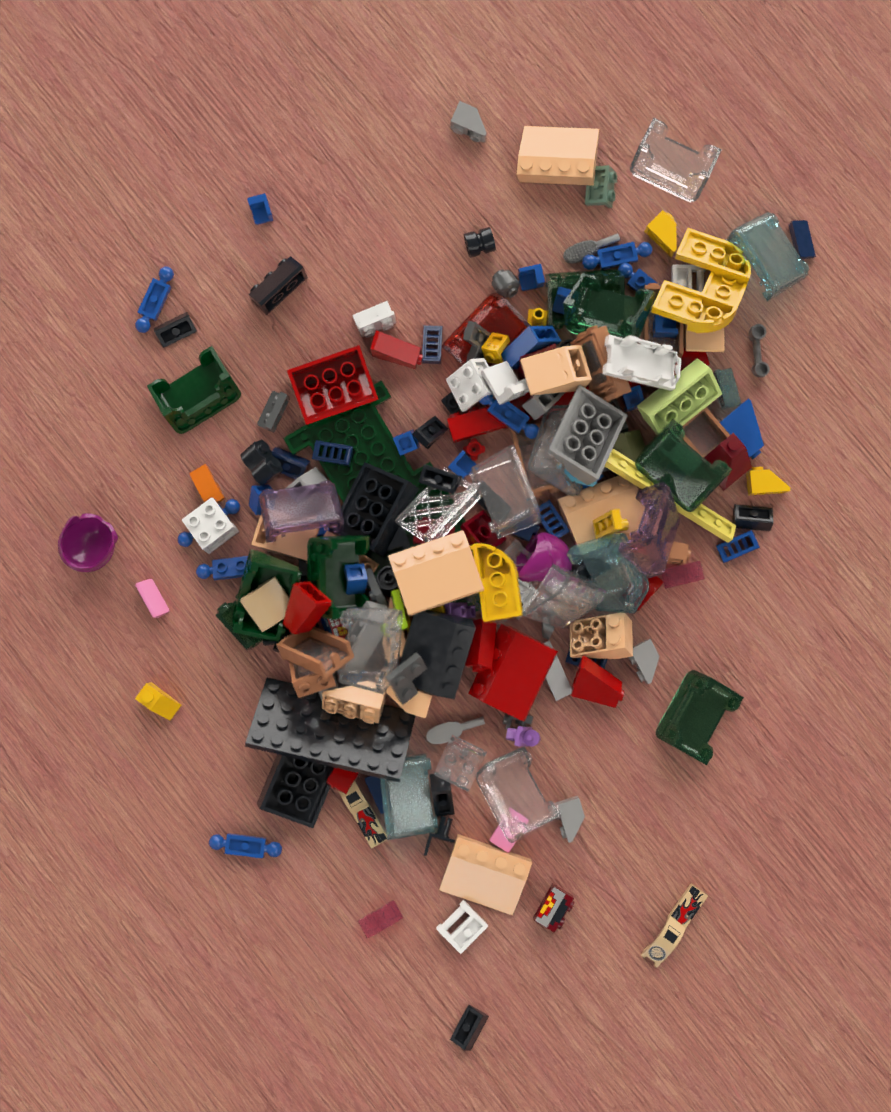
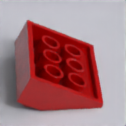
M360 345L287 370L306 425L379 400Z
M501 624L495 637L492 669H487L477 674L468 694L525 722L558 651L512 626Z

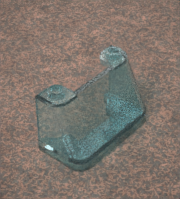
M770 212L735 228L727 238L730 243L737 244L738 248L743 251L761 279L759 284L761 286L765 285L766 291L762 294L767 301L805 279L809 271L808 264L802 261L778 224L777 216Z
M614 533L573 545L568 551L567 556L574 565H578L582 561L584 562L596 586L590 595V600L595 610L635 614L648 593L649 581L626 534Z
M426 754L406 756L400 783L380 778L387 840L433 833L435 828H438L437 816H433L428 779V770H431V760L426 758Z

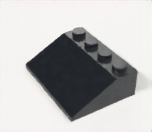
M364 462L330 531L340 536H369V550L385 557L419 488L401 477Z
M431 610L413 615L399 666L416 652L421 656L427 669L412 680L415 688L435 696L455 699L476 629L473 620Z
M277 754L256 804L263 811L314 828L330 790V786L326 781L334 767Z

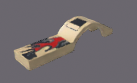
M356 781L353 782L347 794L338 791L347 808L354 816L371 849L389 839Z
M691 883L668 915L667 922L661 933L650 945L646 946L641 956L644 958L647 956L654 961V966L658 967L678 945L686 927L708 895Z

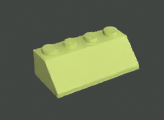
M697 358L680 371V378L674 390L669 391L659 388L637 405L643 419L659 439L662 440L669 432L674 433L720 397L722 391L711 368Z

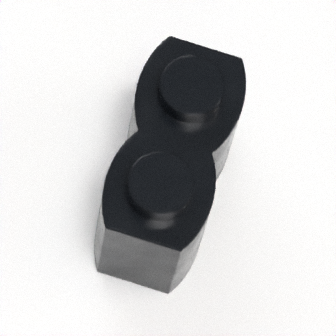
M262 439L251 444L240 454L242 461L251 470L254 479L261 486L270 483L283 471L280 461L272 455L270 446Z

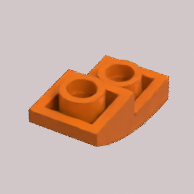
M206 464L189 473L204 502L210 498H214L217 503L225 500L219 484L215 482Z

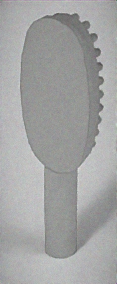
M614 234L596 242L594 240H587L572 245L565 250L564 260L567 263L581 262L586 255H595L599 248L620 241L619 234Z
M483 717L461 724L458 722L442 723L431 728L427 732L426 737L431 744L446 743L459 737L462 731L484 725L485 722Z

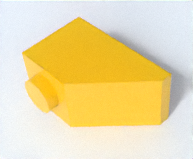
M662 210L646 226L644 232L672 257L677 250L676 222L670 213H665Z
M752 467V470L746 473L748 496L781 494L790 491V487L770 469L763 470V467Z
M152 682L146 683L135 698L149 710L171 721L182 706V704Z

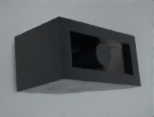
M449 772L430 774L435 816L455 814Z

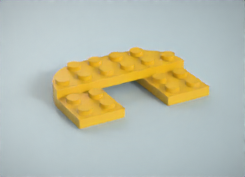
M687 228L675 259L710 270V275L702 293L664 280L651 312L688 325V331L698 334L721 330L733 320L751 275L749 260H745L742 256L743 251L736 245Z
M472 544L470 549L484 587V591L479 592L483 622L523 616L518 582L519 573L515 563L505 552L494 546ZM443 604L429 610L445 613V606ZM405 607L407 629L409 631L413 615L409 616Z

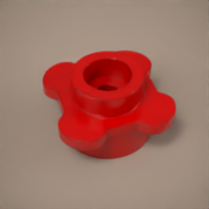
M472 438L470 443L463 447V450L471 457L472 461H476L478 456L485 452L486 448L476 438Z

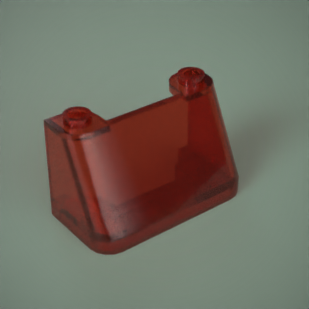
M491 293L444 341L442 348L460 366H463L467 361V354L472 346L463 339L464 330L469 321L476 322L489 333L494 332L508 335L510 342L506 348L531 325L504 296Z

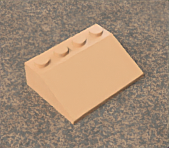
M524 126L517 165L519 182L594 186L599 129Z
M619 475L600 482L593 487L590 486L558 499L560 512L581 557L617 543L619 532L638 535L653 529L638 487ZM620 509L621 519L628 520L629 529L615 532L604 539L596 540L593 520L610 510Z
M463 530L388 556L409 616L484 591Z
M457 834L439 890L513 915L526 883L532 861L527 857L512 852L507 853L500 848Z

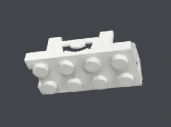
M613 335L605 337V347L608 355L607 363L603 365V375L669 391L675 389L676 383L680 378L681 358L677 356L678 352L672 351L673 346L638 339V337L631 335L626 338Z

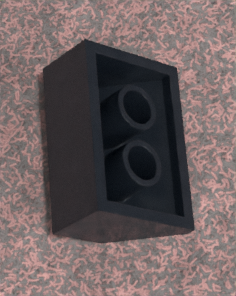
M291 256L288 259H283L274 272L270 271L266 274L262 283L256 284L251 288L249 297L267 316L308 278L304 267Z

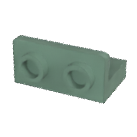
M609 165L596 166L594 186L586 185L585 204L587 206L606 205L608 208L613 207V202L615 201L614 184L617 182V174Z

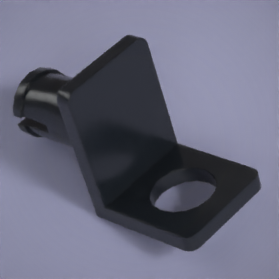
M441 816L437 833H429L424 856H427L432 838L455 843V840L450 839L448 836L453 819L448 818L445 826L446 817Z

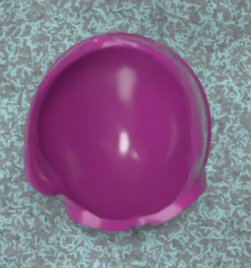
M84 513L80 517L72 516L65 524L59 536L58 552L62 561L69 568L79 572H93L101 569L109 562L114 552L115 544L118 541V536L113 526L98 515Z
M546 532L536 534L514 561L519 573V580L522 582H543L549 592L565 588L566 581L572 570V555L568 546L552 534Z

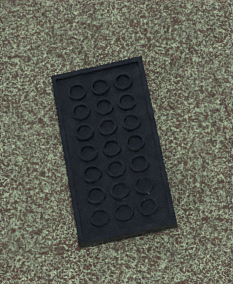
M267 677L245 747L400 783L416 715L406 713L402 708L384 705L379 724H369L364 722L363 719H350L345 717L344 714L326 712L325 709H322V700L318 692L298 698L292 683Z

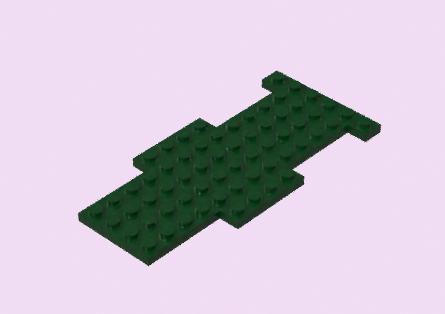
M382 380L374 384L379 400L305 425L283 438L293 455L309 446L314 451L316 440L352 446L354 448L350 467L319 461L343 503L364 462L401 477L418 487L419 490L400 525L404 526L411 548L418 546V544H413L417 519L422 520V517L434 519L433 523L441 524V521L450 522L452 527H455V533L461 531L460 526L466 522L448 492L418 483L423 466L413 471L404 454L400 456L393 440L394 437L376 409L377 406L391 398ZM320 446L318 456L322 457L324 446ZM328 447V449H327V454H326V457H327V458H329V456H330V452H331V448H330V447ZM335 449L333 459H337L339 449ZM342 450L340 460H344L346 451ZM403 547L390 552L387 551L385 557L368 550L365 555L379 564L374 572L375 577L381 568L391 566L388 556L403 551ZM479 592L449 602L467 603V606H475V613L481 610Z

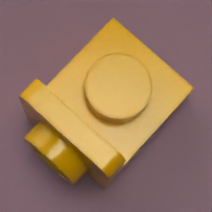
M491 333L481 347L486 362L495 364L503 362L501 353L510 342L508 335Z

